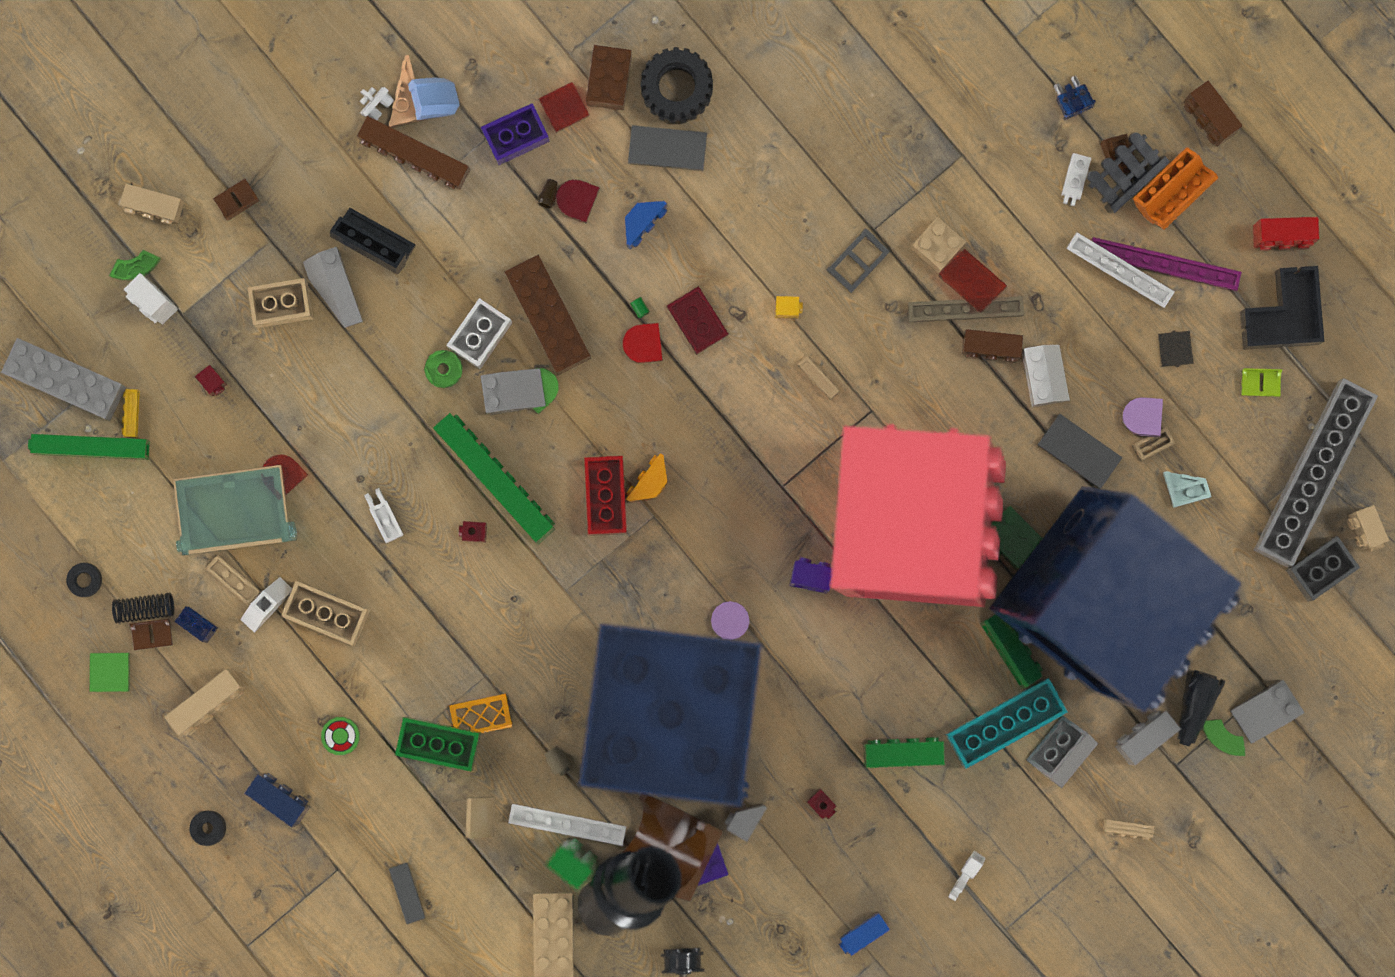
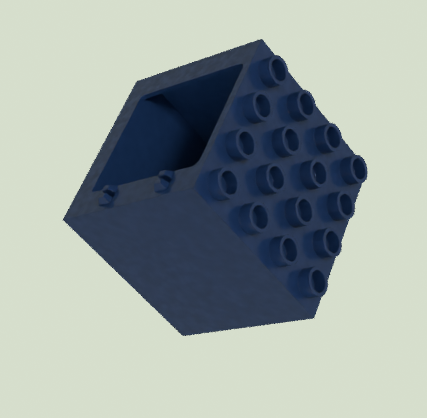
M1082 486L989 609L1019 633L1020 641L1025 644L1032 643L1064 669V676L1070 680L1077 679L1093 693L1145 713L1147 709L1153 711L1163 703L1167 695L1163 688L1172 676L1177 679L1187 671L1191 664V660L1187 656L1196 645L1203 646L1212 638L1215 633V627L1212 626V623L1219 614L1225 615L1237 605L1240 596L1236 592L1242 583L1134 494Z
M600 623L579 786L742 806V799L748 798L747 791L743 790L744 788L749 789V784L745 781L762 644Z

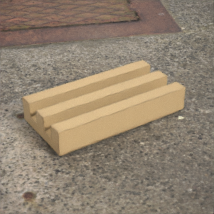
M1167 427L1161 429V434L1165 432L1166 436L1140 449L1139 445L1154 437H1146L1132 445L1137 455H1139L1141 462L1176 444ZM1169 439L1170 442L1145 456L1142 452Z

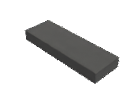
M408 862L389 868L406 924L426 918Z

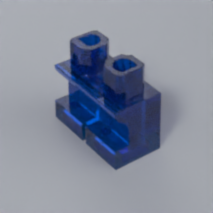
M185 606L174 621L204 643H208L219 628L190 606Z

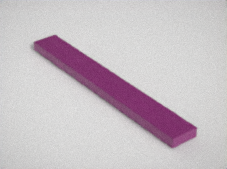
M1092 238L1094 243L1135 268L1233 291L1238 290L1242 273L1240 271L1100 238Z

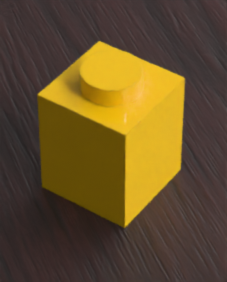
M776 296L775 318L798 319L799 313H803V302H799V297Z

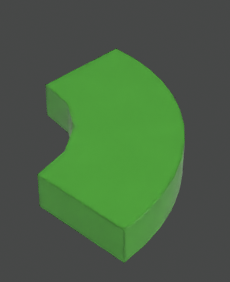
M142 250L137 257L131 260L117 259L109 276L119 280H133L139 273L145 276L159 264L161 258Z
M1222 719L1205 722L1203 727L1204 733L1216 748L1230 755L1246 756L1243 736H1235L1229 733L1224 727Z

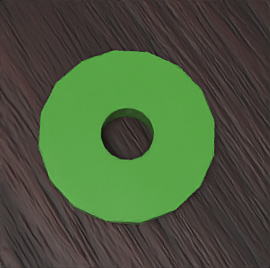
M440 350L428 357L424 371L431 384L438 388H449L458 383L462 377L463 367L456 354L451 351ZM440 365H448L449 371L446 374H440L438 371Z

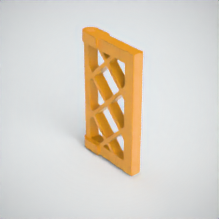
M506 694L449 705L454 727H459L464 722L471 727V730L481 733L513 727ZM502 701L500 711L490 705L491 702ZM487 705L481 715L471 709L472 706ZM488 707L498 712L492 722L483 717ZM467 708L468 710L462 719L457 716V709ZM469 711L479 716L473 726L464 721ZM500 714L503 715L506 723L495 725L494 722ZM481 718L490 723L489 727L475 728Z

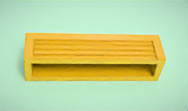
M126 389L123 394L125 404H123L124 416L122 417V422L124 423V428H122V435L125 438H138L140 391L138 389Z

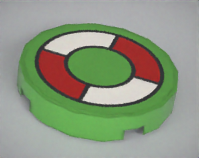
M336 717L329 720L321 732L323 746L334 755L351 753L360 741L358 726L346 717Z

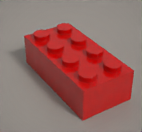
M623 456L584 457L588 535L627 534Z

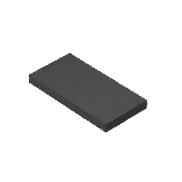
M632 125L628 164L704 171L707 132Z
M1061 414L1057 416L1037 445L1099 489L1102 488L1123 458Z

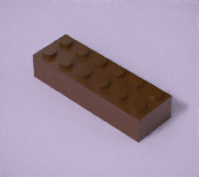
M539 254L505 271L557 376L590 360L591 356Z

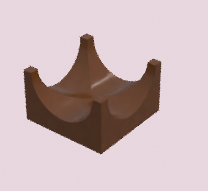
M640 794L638 799L643 806L641 823L632 842L623 852H636L640 848L647 846L660 847L669 852L677 861L682 874L681 888L676 898L690 902L723 830L659 798L648 794Z

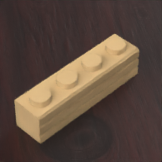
M806 356L798 364V367L831 400L839 393V387L830 381L831 378L827 374L824 375L822 373L823 370L814 364L815 362L811 357L808 358Z
M1104 819L1103 831L1107 835L1118 833V836L1125 837V835H1130V838L1140 836L1144 840H1149L1153 838L1154 826Z

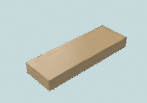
M217 555L205 568L248 607L262 593L220 555Z

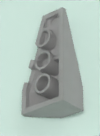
M334 247L319 252L305 260L303 264L309 281L342 325L346 328L363 322L340 250Z

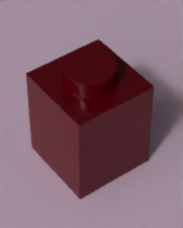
M208 365L195 376L211 396L220 395L227 385L211 365Z

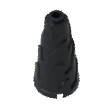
M1188 669L1179 721L1181 730L1178 731L1177 736L1180 739V744L1189 747L1191 744H1195L1226 680L1222 678L1218 680L1217 676L1198 670L1193 672L1192 669Z

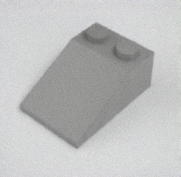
M540 368L481 375L486 414L490 416L546 406Z
M1284 680L1274 682L1230 710L1251 744L1304 713Z

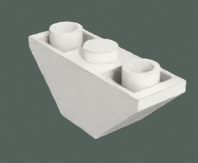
M279 577L250 604L240 620L255 633L290 596L293 588Z

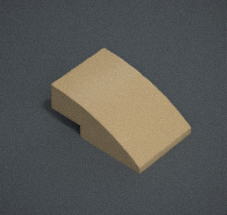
M496 797L467 798L466 838L494 836Z

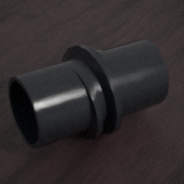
M655 846L643 847L636 852L626 851L607 858L597 866L591 881L582 888L578 896V911L581 920L588 929L596 934L605 936L618 934L624 929L635 931L650 926L661 916L665 905L677 896L681 888L682 874L677 861L669 852Z

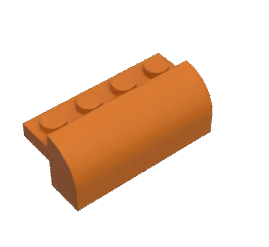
M1186 147L1133 198V201L1139 212L1152 225L1155 223L1165 230L1218 179V176L1203 164L1201 157L1197 153Z

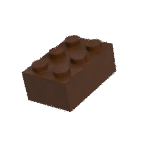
M594 45L586 95L587 106L624 111L632 50Z
M1209 80L1191 92L1183 102L1185 110L1195 117L1197 126L1200 129H1204L1207 133V139L1211 144H1215L1216 147L1234 136L1243 126Z

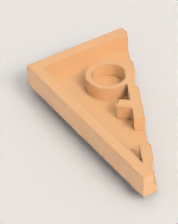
M409 55L405 56L401 67L402 71L400 80H398L396 97L392 107L393 111L389 121V127L391 128L422 121L416 119V111L411 91H409L408 87L409 82L415 79Z

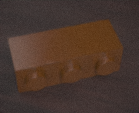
M966 329L964 331L962 354L971 359L983 356L985 360L997 361V358L1004 359V362L1016 363V360L1021 358L1023 335Z

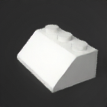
M1041 345L1024 348L1022 350V358L1031 406L1038 407L1070 401L1060 346Z

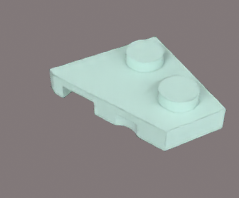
M1169 471L1163 472L1173 508L1211 497L1206 478L1176 474Z

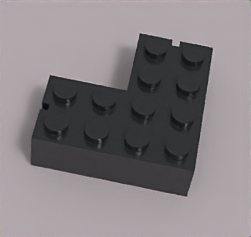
M1305 266L1299 269L1297 267L1279 268L1275 272L1278 306L1245 308L1240 312L1241 329H1245L1242 332L1243 350L1320 345L1325 340L1318 266Z

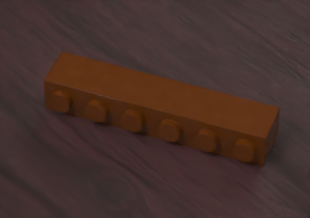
M369 116L366 117L357 135L360 144L367 148L373 146L377 148V152L387 157L389 154L394 157V161L402 165L407 163L411 165L410 168L418 173L423 171L428 174L427 177L434 181L439 179L445 182L444 185L452 190L455 188L460 190L470 172L468 165Z

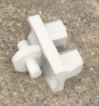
M373 87L368 92L362 89L360 93L364 97L360 102L363 105L368 100L370 102L360 113L364 117L369 116L378 120L382 113L375 106L380 102L388 108L394 101L387 93L389 90L382 87L372 97L376 92Z

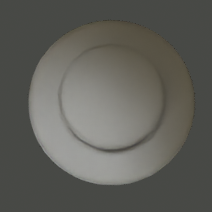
M558 746L544 754L547 758L545 759L555 775L559 773L562 776L570 770L568 766L571 763L563 750L559 749Z

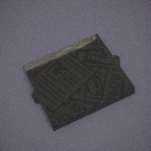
M1173 330L1172 333L1158 334L1162 367L1176 366L1178 368L1180 365L1194 364L1190 331L1176 332Z

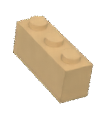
M129 184L125 185L120 201V206L124 209L125 213L131 215L140 213L143 214L142 217L153 220L155 217L161 219L160 222L172 225V222L178 224L184 201L180 198Z

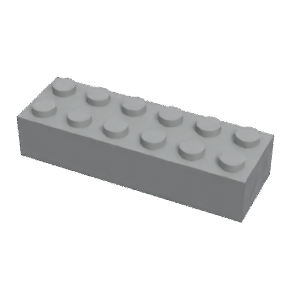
M19 338L16 339L1 373L108 421H111L126 389V386Z

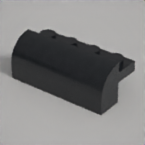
M352 208L348 209L343 218L339 216L330 230L331 238L395 274H399L405 267L406 261L416 245Z

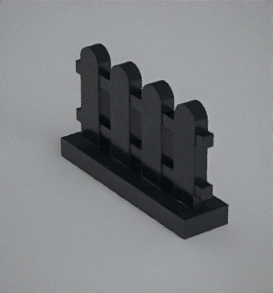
M1131 133L1129 135V141L1132 144L1130 147L1127 148L1124 145L1117 146L1115 154L1118 158L1113 161L1111 158L1103 159L1101 166L1104 171L1100 174L1097 171H1091L1087 175L1090 181L1088 186L1091 189L1095 187L1103 197L1100 199L1102 203H1108L1104 207L1108 213H1116L1170 162L1166 156L1157 155L1159 151L1157 149L1153 150L1145 141L1148 138L1145 134ZM1135 149L1144 158L1140 163L1132 154ZM1121 162L1130 171L1127 175L1118 167ZM1146 164H1149L1146 169L1143 168ZM1107 175L1116 183L1113 188L1104 180Z

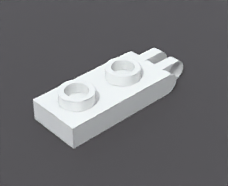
M1072 154L1061 194L1065 196L1063 204L1068 203L1069 197L1072 198L1071 206H1075L1076 199L1080 200L1091 161L1090 157Z

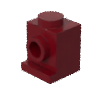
M463 521V525H459L458 536L462 537V541L486 543L487 523ZM475 528V534L470 535L469 529Z
M819 789L807 801L822 819L825 817L829 819L836 813L835 808L837 806L822 789ZM821 802H825L827 804L826 809L820 808Z

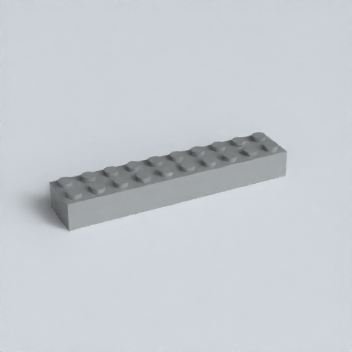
M1344 378L1337 382L1254 551L1287 568L1293 567L1378 395Z

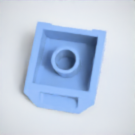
M446 78L412 79L408 84L417 120L450 116L456 113L460 104L453 82Z

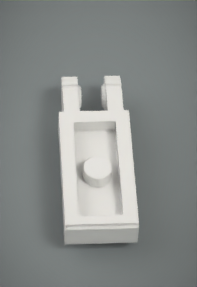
M378 488L375 491L381 502L380 504L375 506L371 495L368 493L364 496L370 507L369 510L387 544L404 534L388 502L385 501L381 490Z

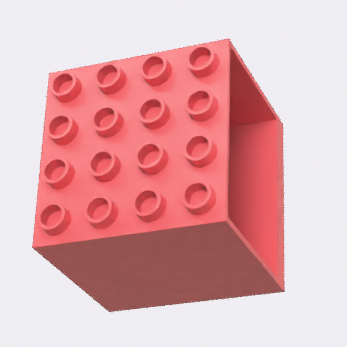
M888 424L885 429L844 426L831 588L846 597L985 607L986 599H996L997 576L992 571V568H988L989 560L999 561L1000 537L995 528L991 527L992 521L1002 522L1003 499L1000 491H998V487H994V483H1005L1006 460L1001 447H994L990 436L960 434L955 428H951L948 433L897 430L894 424Z

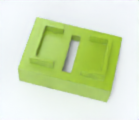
M1243 368L1242 396L1280 397L1281 373L1283 369ZM1260 374H1263V391H1260Z

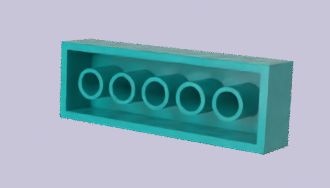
M1046 678L945 735L963 768L967 769L1068 713L1050 679Z

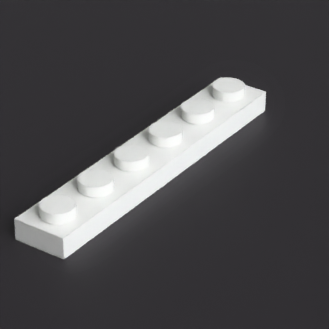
M1076 232L1067 246V249L1163 308H1165L1174 294L1172 289Z
M512 804L508 822L510 824L623 846L626 826L516 804Z

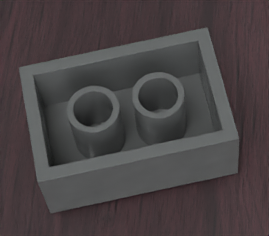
M1335 536L1296 562L1293 567L1286 569V572L1309 602L1321 596L1360 567L1340 538Z

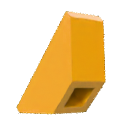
M660 453L658 456H653L648 463L651 465L647 472L643 470L637 478L639 480L638 484L635 487L632 485L627 491L626 495L628 497L626 501L633 503L657 499L668 484L663 454Z

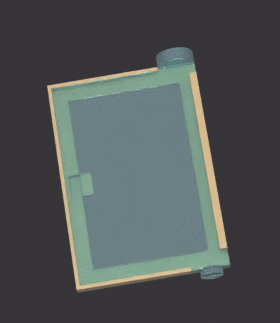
M282 465L173 479L180 540L176 541V547L178 552H182V555L297 540L296 524L294 521L289 522Z

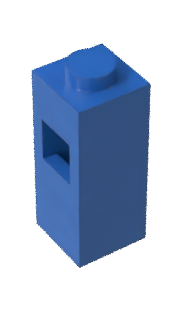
M877 912L841 936L840 940L842 942L839 945L845 954L849 952L852 956L890 929L879 912Z

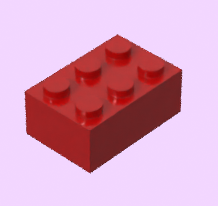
M1318 217L1261 218L1253 225L1254 248H1260V251H1268L1273 247H1279V250H1289L1290 247H1298V250H1305L1320 240Z

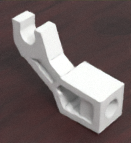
M973 851L960 872L962 874L953 886L949 898L954 901L957 899L969 878L973 879L983 866L985 857Z

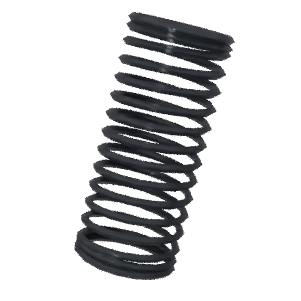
M170 592L165 593V595L161 593L160 597L156 594V598L153 594L152 597L150 595L147 598L143 596V600L141 596H139V599L136 596L134 599L131 597L130 601L126 598V603L123 598L121 601L120 599H113L112 615L116 624L124 623L125 621H138V619L140 621L142 619L150 620L151 618L155 619V617L159 619V617H168V615L173 617L175 612L174 600Z

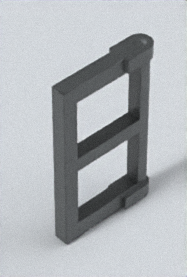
M865 228L826 270L852 293L890 251ZM864 237L882 252L870 267L852 251ZM847 255L865 270L853 285L835 270Z

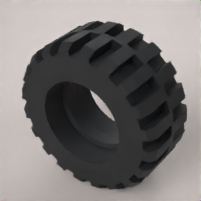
M673 47L671 51L667 48L662 50L661 54L656 53L653 59L646 63V68L642 72L641 92L646 107H649L650 112L654 116H659V119L662 121L666 119L669 120V123L675 124V121L686 123L688 119H691V121L696 119L697 115L702 114L705 111V107L709 106L713 94L712 72L708 68L707 62L701 59L698 53L694 52L693 54L687 48L679 50V47ZM682 70L689 73L695 82L693 94L683 101L666 99L660 92L659 82L667 72Z

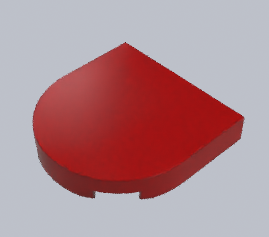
M659 323L636 325L626 332L623 338V349L629 359L636 363L663 361Z

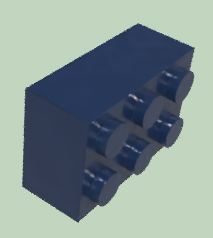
M257 774L244 794L290 827L298 826L311 808L307 804L309 801L301 795L295 796L292 794L293 790L286 784L281 785L277 783V778L272 774Z

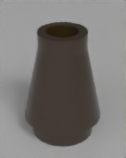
M547 179L545 186L537 197V204L539 206L551 209L555 205L557 181Z

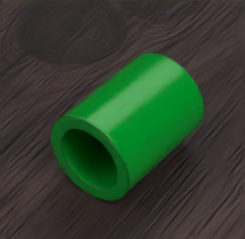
M642 297L630 303L639 319L650 313Z

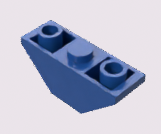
M665 201L637 203L625 216L626 240L629 249L633 246L636 248L643 240L641 238L645 232L649 233L654 228L656 219H661L667 213V203Z

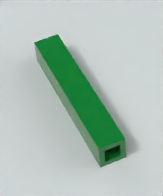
M31 434V439L29 438L28 450L34 455L149 460L150 441L133 438Z

